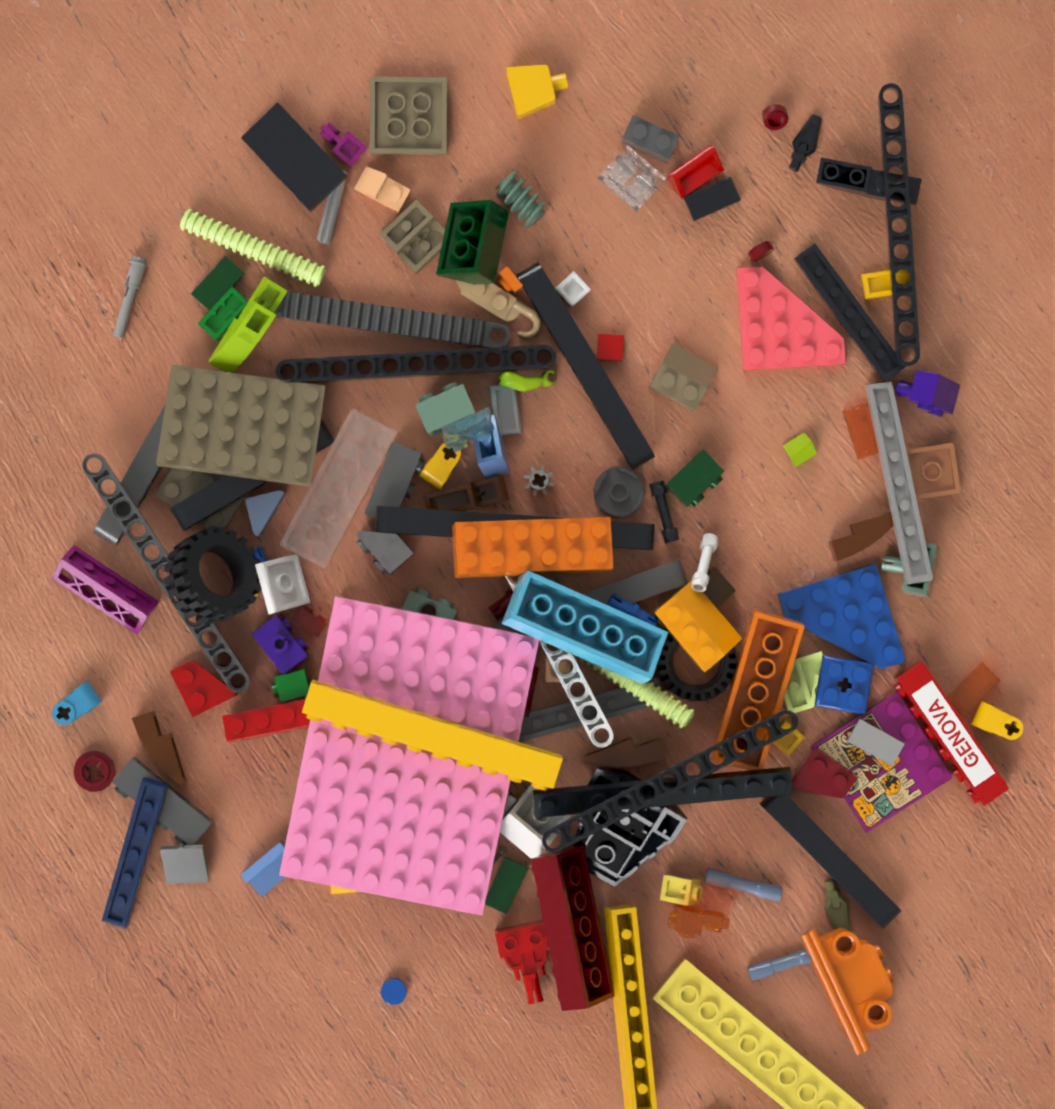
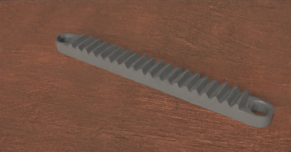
M292 292L285 294L274 312L277 318L483 348L506 347L510 340L509 329L501 323ZM495 329H500L504 332L505 339L501 343H494L490 339L491 332Z

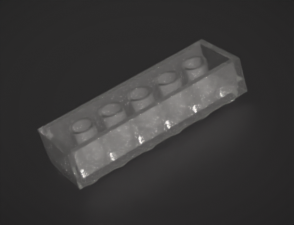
M352 408L279 545L327 569L386 459L392 443L395 442L399 433Z

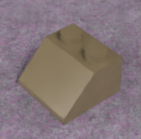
M673 343L652 380L649 389L694 412L718 367Z

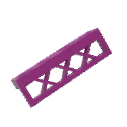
M75 545L63 556L52 579L135 634L141 631L147 618L159 603L158 600ZM63 569L71 573L74 579L70 580L61 574ZM84 585L92 587L95 594L88 592ZM106 599L113 601L117 608L109 606ZM131 613L140 619L139 622H133L127 614Z

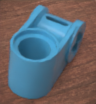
M86 681L54 706L52 717L58 724H70L103 701L89 681ZM61 707L64 709L70 708L71 711L68 713L69 719L59 716L62 712Z

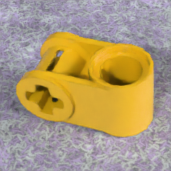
M453 441L443 443L433 458H430L419 477L438 490H441L461 457L460 446ZM454 446L456 448L454 452L457 456L456 458L450 457L447 460L444 457L446 453L443 449Z
M981 701L971 723L973 726L1009 740L1019 738L1024 730L1023 724L1018 718L1002 712L1001 709ZM1014 721L1015 732L1010 731L1007 734L1008 730L1004 728L1006 723L1011 724Z

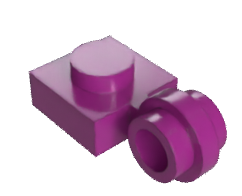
M330 122L327 125L323 124L320 128L322 131L319 134L330 144L333 141L337 142L331 151L351 168L368 148L349 131L340 138L338 136L340 131Z

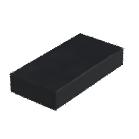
M731 177L683 198L693 221L741 201Z

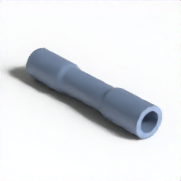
M709 868L706 871L704 880L706 884L739 890L776 902L780 901L782 887L743 879Z
M804 948L790 955L747 966L751 981H755L788 968L811 963V956L807 954Z

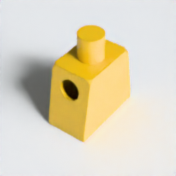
M548 65L506 68L517 119L524 118L556 103L554 92L568 88L565 73L550 76Z

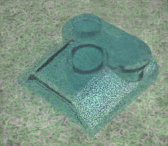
M489 407L442 427L439 433L447 449L453 448L454 452H458L469 447L467 442L477 438L478 442L492 437L491 431L495 430L491 421V410Z

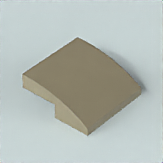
M416 199L379 235L417 275L441 252L445 229Z

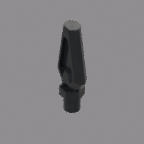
M815 114L810 116L792 141L794 152L791 155L792 161L789 169L798 172L801 164L805 163L807 156L813 154L816 150L822 118Z

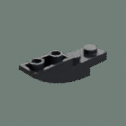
M821 157L816 180L817 184L885 201L883 171L874 170L868 166ZM888 172L890 179L893 181H898L902 178L900 174ZM908 176L910 204L916 205L922 179ZM894 193L891 195L890 201L904 203V197L899 193Z

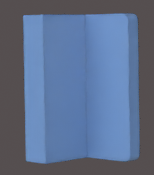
M282 840L240 875L246 883L250 882L261 896L285 878V876L279 875L285 843Z

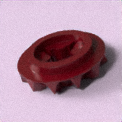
M94 750L84 753L77 759L74 766V777L78 785L84 790L98 792L106 789L112 783L116 770L112 759L105 753ZM101 762L99 764V771L102 772L101 774L104 777L96 775L89 781L91 771L85 765L94 767Z

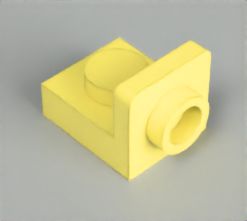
M665 874L663 876L660 900L686 906L697 905L703 891L702 886H700L701 879H688Z

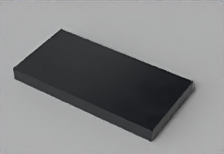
M278 102L241 137L310 212L348 177Z

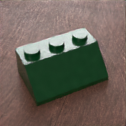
M493 200L450 203L436 275L474 285L495 283L509 211Z

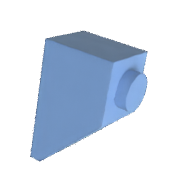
M495 415L470 421L477 463L485 479L510 473L506 449Z

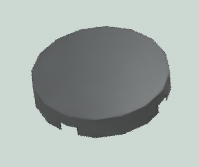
M622 466L604 471L596 480L593 489L594 500L599 509L605 514L616 518L626 517L636 512L642 504L645 495L644 486L639 475L633 470Z

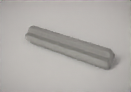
M346 179L327 196L317 235V242L330 244Z

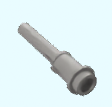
M132 256V259L128 260L130 267L124 283L127 287L113 336L120 338L124 336L137 289L140 290L145 267L148 268V265H146L147 260Z

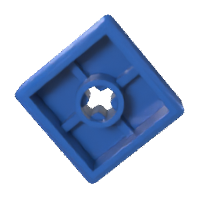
M823 655L815 706L865 714L874 665ZM846 677L850 687L845 688V691L841 692V687L837 686L838 681H843V678Z

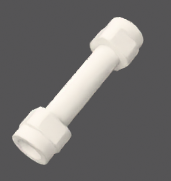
M711 533L703 535L700 544L702 554L698 570L694 573L691 581V588L697 592H704L710 578L707 572L711 556L718 545V537Z

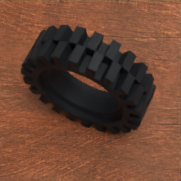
M669 632L657 663L659 677L666 688L676 696L689 701H707V699H713L718 694L723 693L726 690L725 688L731 684L736 672L737 658L735 647L720 659L718 673L712 680L702 685H690L683 682L674 671L673 656L680 644Z

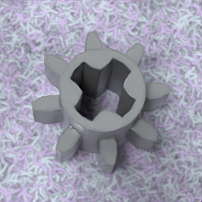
M544 465L541 466L540 471H536L531 466V476H523L529 480V484L524 488L529 489L531 487L534 489L533 496H536L537 492L541 490L544 495H547L545 489L547 485L554 486L548 479L553 475V472L548 474L543 472ZM535 474L546 478L543 481V487L540 488L539 485L533 486L532 482L535 479Z

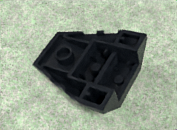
M598 767L587 785L638 781L641 779L622 769ZM677 805L643 808L575 843L574 846L584 845L589 873L616 887L638 870L639 866L649 858H653L663 847L672 843L688 818ZM629 809L619 810V811L625 813V812H628ZM594 812L593 820L597 824H604L607 821V814L605 812ZM580 822L576 836H581L584 832V826Z

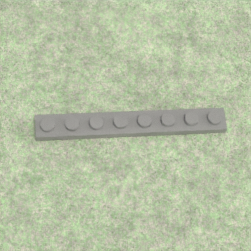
M891 381L867 385L865 390L905 582L907 585L931 581L933 575L893 384Z

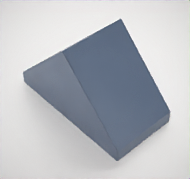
M278 490L245 499L254 535L261 537L285 497V492Z

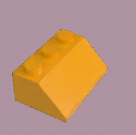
M691 581L653 612L703 672L710 669L742 639L703 592H697L691 588Z

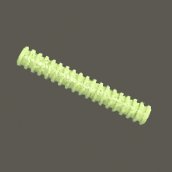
M190 208L185 212L180 224L181 230L187 229L190 234L194 232L197 237L201 235L204 240L210 239L211 243L218 242V246L225 245V249L232 248L233 252L239 251L242 256L246 254L249 259L253 257L256 262L260 260L263 265L269 264L270 268L276 267V270L279 272L284 270V274L291 273L293 278L298 276L299 280L305 279L308 284L312 282L315 287L320 285L326 271L324 265L320 267L317 262L310 263V259L303 260V256L296 257L295 253L289 254V251L286 249L282 251L279 246L275 248L272 243L268 245L265 240L261 242L258 237L252 238L251 234L244 235V231L237 232V228L233 227L230 229L228 224L223 226L222 222L218 221L216 223L213 218L209 220L207 219L208 216H200L199 212L193 213V210Z
M580 658V661H586L588 666L592 665L595 671L600 670L599 673L601 675H607L606 678L608 680L613 679L614 684L619 683L621 689L625 687L627 693L632 692L633 697L636 698L638 696L639 701H645L646 706L649 707L651 705L654 711H660L659 714L661 716L666 715L667 720L672 719L674 725L678 723L680 729L685 728L695 714L694 709L689 710L688 705H682L679 699L677 701L674 700L675 697L673 695L668 696V692L666 690L664 692L661 691L660 686L655 687L654 682L649 683L647 681L640 684Z

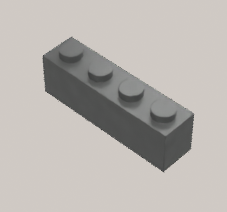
M136 757L130 759L112 782L116 785L114 788L116 792L124 798L131 797L135 802L143 777L168 784ZM169 785L157 825L165 831L169 828L176 834L174 838L180 844L195 845L214 821Z

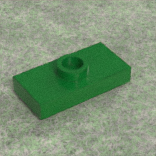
M231 286L198 322V325L218 341L226 333L234 318H239L248 300Z

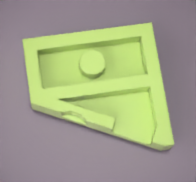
M822 651L795 659L784 696L788 710L797 713L815 706L823 658Z

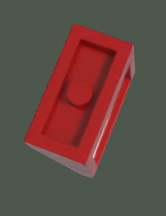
M710 145L669 173L667 180L682 200L723 172L724 168L713 145Z

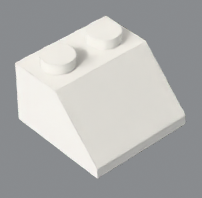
M532 783L504 816L500 828V833L530 858L537 857L545 851L541 843L544 833L571 817V815L535 818L533 790L540 789L532 787ZM552 833L547 836L546 843L548 846L557 834Z

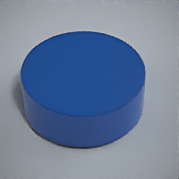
M390 978L383 983L381 996L386 1003L396 1005L401 1003L406 997L407 988L402 980Z

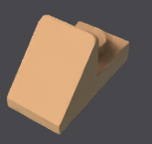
M367 166L354 187V190L397 213H400L411 192V189L388 178L387 174Z

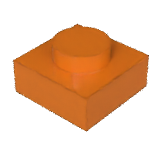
M508 266L499 272L501 277L499 283L507 293L512 290L516 295L523 289V285Z

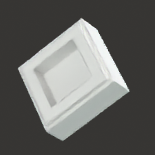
M575 271L555 288L571 307L575 306L591 291Z

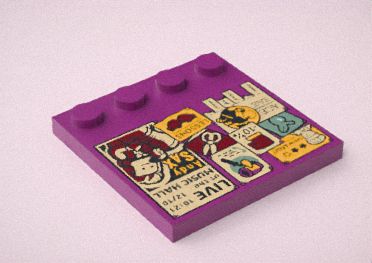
M897 691L866 710L865 714L858 715L811 745L813 751L816 747L820 748L859 776L845 795L844 800L866 833L952 779L951 774ZM858 719L867 722L904 743L893 766L847 741Z

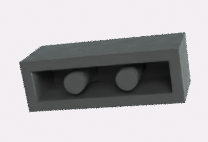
M395 442L392 443L364 514L376 518L377 506L402 507L405 497L410 499L415 484L411 483L414 474H420L425 462L421 459L422 453Z

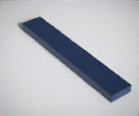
M147 777L142 778L102 921L125 929L129 925L168 784Z

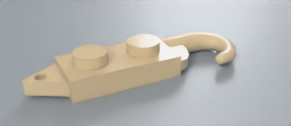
M455 280L461 290L460 295L499 319L510 322L516 319L520 313L531 319L533 328L529 332L519 331L517 333L518 336L531 338L540 331V315L534 309L494 284L474 285Z

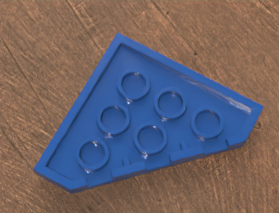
M876 564L777 594L784 618L802 622L805 625L804 629L880 669L906 662Z

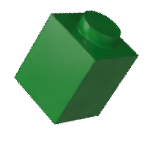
M306 669L274 677L275 682L271 683L275 698L279 697L281 702L306 696L310 687Z

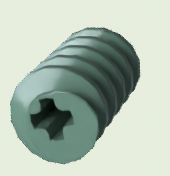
M516 170L495 188V190L499 188L496 196L497 198L506 196L503 204L508 206L513 203L510 212L516 213L520 211L517 219L522 221L527 218L524 227L530 228L548 211L543 210L546 201L536 203L539 194L529 195L532 186L523 188L522 185L525 179L522 178L516 181L515 178L518 174Z

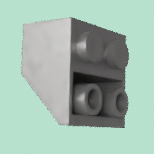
M359 531L356 534L359 537L356 543L365 553L368 554L371 551L377 558L373 562L382 573L388 571L389 574H393L415 555L398 534Z

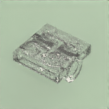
M629 146L598 177L600 181L636 211L647 203L667 179Z

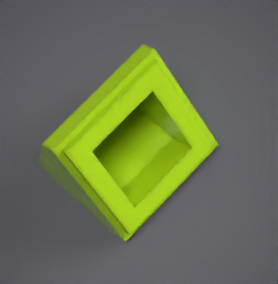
M804 432L782 446L795 468L817 454L813 442Z

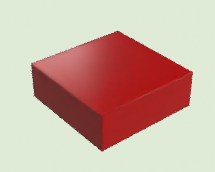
M598 334L597 360L622 362L624 335Z

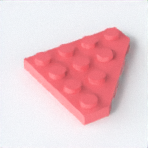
M764 267L736 269L743 371L846 364L844 338Z

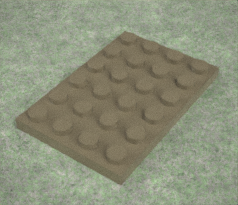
M172 365L156 465L311 487L326 386L302 382L288 383L285 382L288 380L281 381L273 378Z

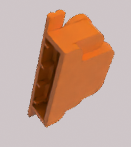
M815 928L802 934L801 937L804 941L802 944L807 954L811 956V963L844 1034L850 1040L857 1055L869 1050L870 1046L864 1033L874 1028L885 1027L892 1018V1010L885 1000L892 996L893 986L891 982L895 980L889 968H884L881 959H884L882 951L878 945L872 946L866 939H858L854 933L845 928L835 929L821 937L818 936Z

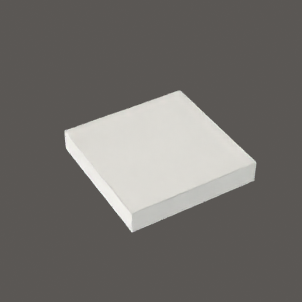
M297 554L255 564L269 614L311 603Z

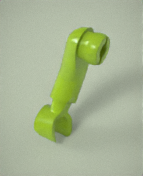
M548 370L542 376L535 375L531 377H525L512 371H504L498 377V380H501L499 382L501 386L521 392L539 388L541 385L550 387L556 384V382H550L547 378V375L555 374L554 370Z

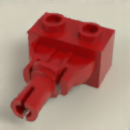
M542 920L495 929L500 959L504 958L508 967L514 971L516 980H521L519 969L522 971L528 1004L535 1003L533 991H535L537 1003L544 1001L537 971L538 965L540 974H546L544 963L547 959L548 947L545 926Z

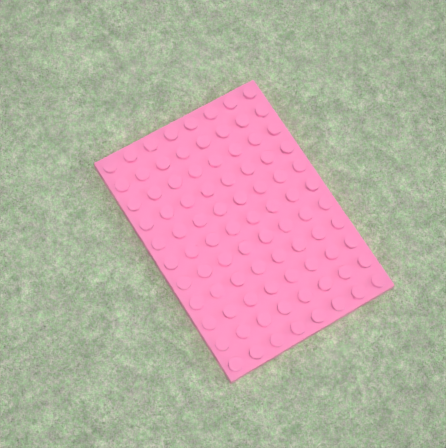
M335 596L318 681L518 742L539 640L527 634ZM322 719L321 722L310 720L279 875L483 915L510 784L507 775L497 772V775L487 774L482 771V767L473 764L472 768L464 767L457 764L456 759L447 757V760H441L431 756L432 752L422 749L421 753L407 749V744L397 742V745L388 744L381 741L382 737L372 734V737H365L357 734V729L347 727L346 730L331 726L332 722Z

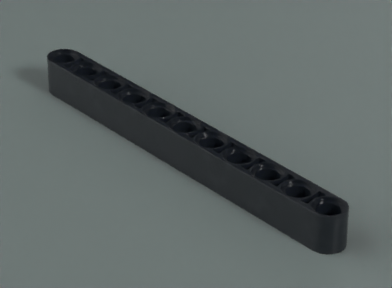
M889 83L884 85L878 94L894 344L898 363L903 366H911L917 363L920 358L903 94L898 85ZM886 90H893L897 94V100L893 103H888L884 100L883 93ZM895 116L899 121V126L895 129L888 128L885 125V118ZM894 141L900 145L901 151L899 154L891 155L887 151L886 147L889 142ZM893 167L899 168L903 174L902 178L898 181L891 180L888 175L889 169ZM892 194H901L904 197V204L900 207L893 206L890 202ZM895 219H902L905 222L906 229L904 232L897 233L892 229V222ZM896 245H904L907 248L908 254L905 258L899 259L894 255ZM904 270L909 274L910 278L907 284L902 285L896 281L895 276L898 271ZM901 296H907L911 300V307L906 311L901 310L897 305V300ZM902 322L911 323L913 332L910 336H903L899 332V326ZM905 347L913 349L915 357L911 362H905L901 358V351Z
M548 345L286 359L278 363L276 375L279 380H288L285 381L288 383H322L504 371H531L549 369L553 366L556 355L553 348ZM544 350L551 354V361L549 363L541 364L537 360V354L540 351ZM516 352H521L525 355L526 361L518 366L512 363L511 356ZM489 354H497L500 357L499 365L490 367L486 364L485 360ZM464 355H470L474 358L475 363L471 368L467 369L460 365V359ZM443 356L449 360V365L446 369L439 370L435 367L434 363L438 357ZM413 358H420L424 364L420 371H412L409 368V362ZM389 359L395 360L398 364L396 371L393 373H387L383 368L384 363ZM362 361H369L372 364V370L368 374H361L358 371V365ZM338 362L346 365V372L341 376L334 375L332 371L334 364ZM311 364H318L321 368L320 374L317 377L307 375V368ZM291 365L295 369L294 376L289 379L283 378L281 374L283 367Z
M377 506L375 532L453 537L452 526L455 522L563 518ZM611 521L612 548L653 550L655 524Z
M790 710L780 711L549 829L542 837L541 843L543 848L549 853L559 852L790 734L798 726L796 714ZM780 716H787L791 719L792 725L790 729L786 730L779 726ZM762 727L768 731L769 737L767 741L757 739L755 735L757 728ZM741 739L744 741L746 749L743 753L734 751L732 747L734 740ZM712 751H718L722 754L723 761L721 764L714 765L710 762L709 755ZM688 763H696L699 766L700 772L698 776L691 777L687 774L686 766ZM670 774L676 778L677 784L675 788L669 789L663 785V777ZM648 786L653 790L654 795L651 800H643L640 797L639 792L642 787ZM626 798L630 802L628 812H620L617 809L616 802L618 799ZM596 810L605 811L607 814L606 823H595L593 813ZM571 823H582L584 832L581 836H574L570 833L569 827ZM554 833L560 837L561 844L559 847L550 848L547 845L546 838L549 834Z

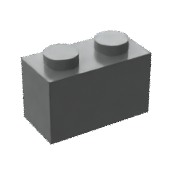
M633 115L621 144L668 164L680 136Z

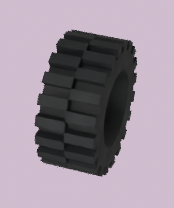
M225 527L205 528L178 543L174 547L175 550L169 553L167 559L171 562L165 564L164 572H169L170 575L164 578L165 585H171L172 590L167 592L169 598L176 597L178 602L174 606L178 610L184 607L186 609L184 613L186 617L191 618L197 615L196 622L203 623L208 620V624H215L241 613L249 608V605L253 604L257 599L254 595L260 592L261 585L256 584L259 581L255 564L261 562L260 559H253L252 555L256 551L253 546L247 549L245 544L248 540L246 538H235L237 535L236 531L231 529L225 533ZM204 552H212L219 555L228 565L233 579V587L228 596L212 592L202 581L199 563Z

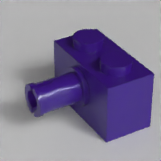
M917 370L913 383L905 382L904 380L898 382L896 394L900 397H908L910 401L918 404V409L928 411V414L942 417L943 413L953 415L960 384L940 374Z
M276 615L253 632L252 635L282 675H284L309 656L306 652L309 647L301 637L296 639L291 632L294 627L285 616L280 618L279 615Z

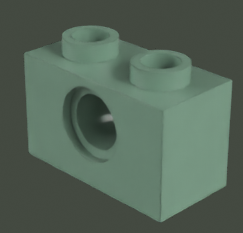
M418 587L415 592L409 591L402 607L403 610L421 613L422 608L429 604L435 607V616L454 620L458 611L453 609L454 603L440 598L439 602L430 599L431 593Z

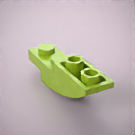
M264 276L239 318H234L208 362L224 372L233 373L254 349L276 317L274 312L287 293V290Z

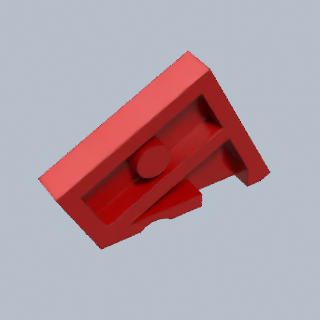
M195 660L170 671L192 717L237 696L236 692L231 691L226 684L204 669Z

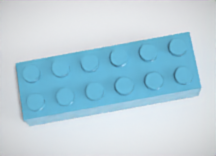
M526 571L519 576L502 624L640 684L652 679L668 634L665 630L530 571Z

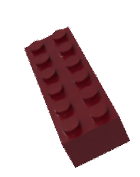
M584 845L567 847L556 853L548 852L531 858L532 873L535 877L537 898L541 906L542 923L545 926L547 947L551 956L552 972L556 980L557 996L561 1010L588 1009L614 997Z

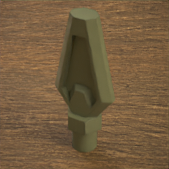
M834 879L824 882L827 890L825 892L827 901L824 909L835 929L845 928L851 932L848 900L841 896L840 889L836 887Z

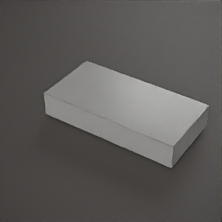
M501 385L490 386L493 415L496 417L501 436L522 434L516 390Z
M858 719L847 739L851 744L893 766L904 746L903 742L861 719Z

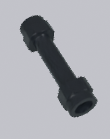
M664 480L649 484L652 497L655 496L664 531H661L664 543L679 540L677 527H673L665 497L667 490Z

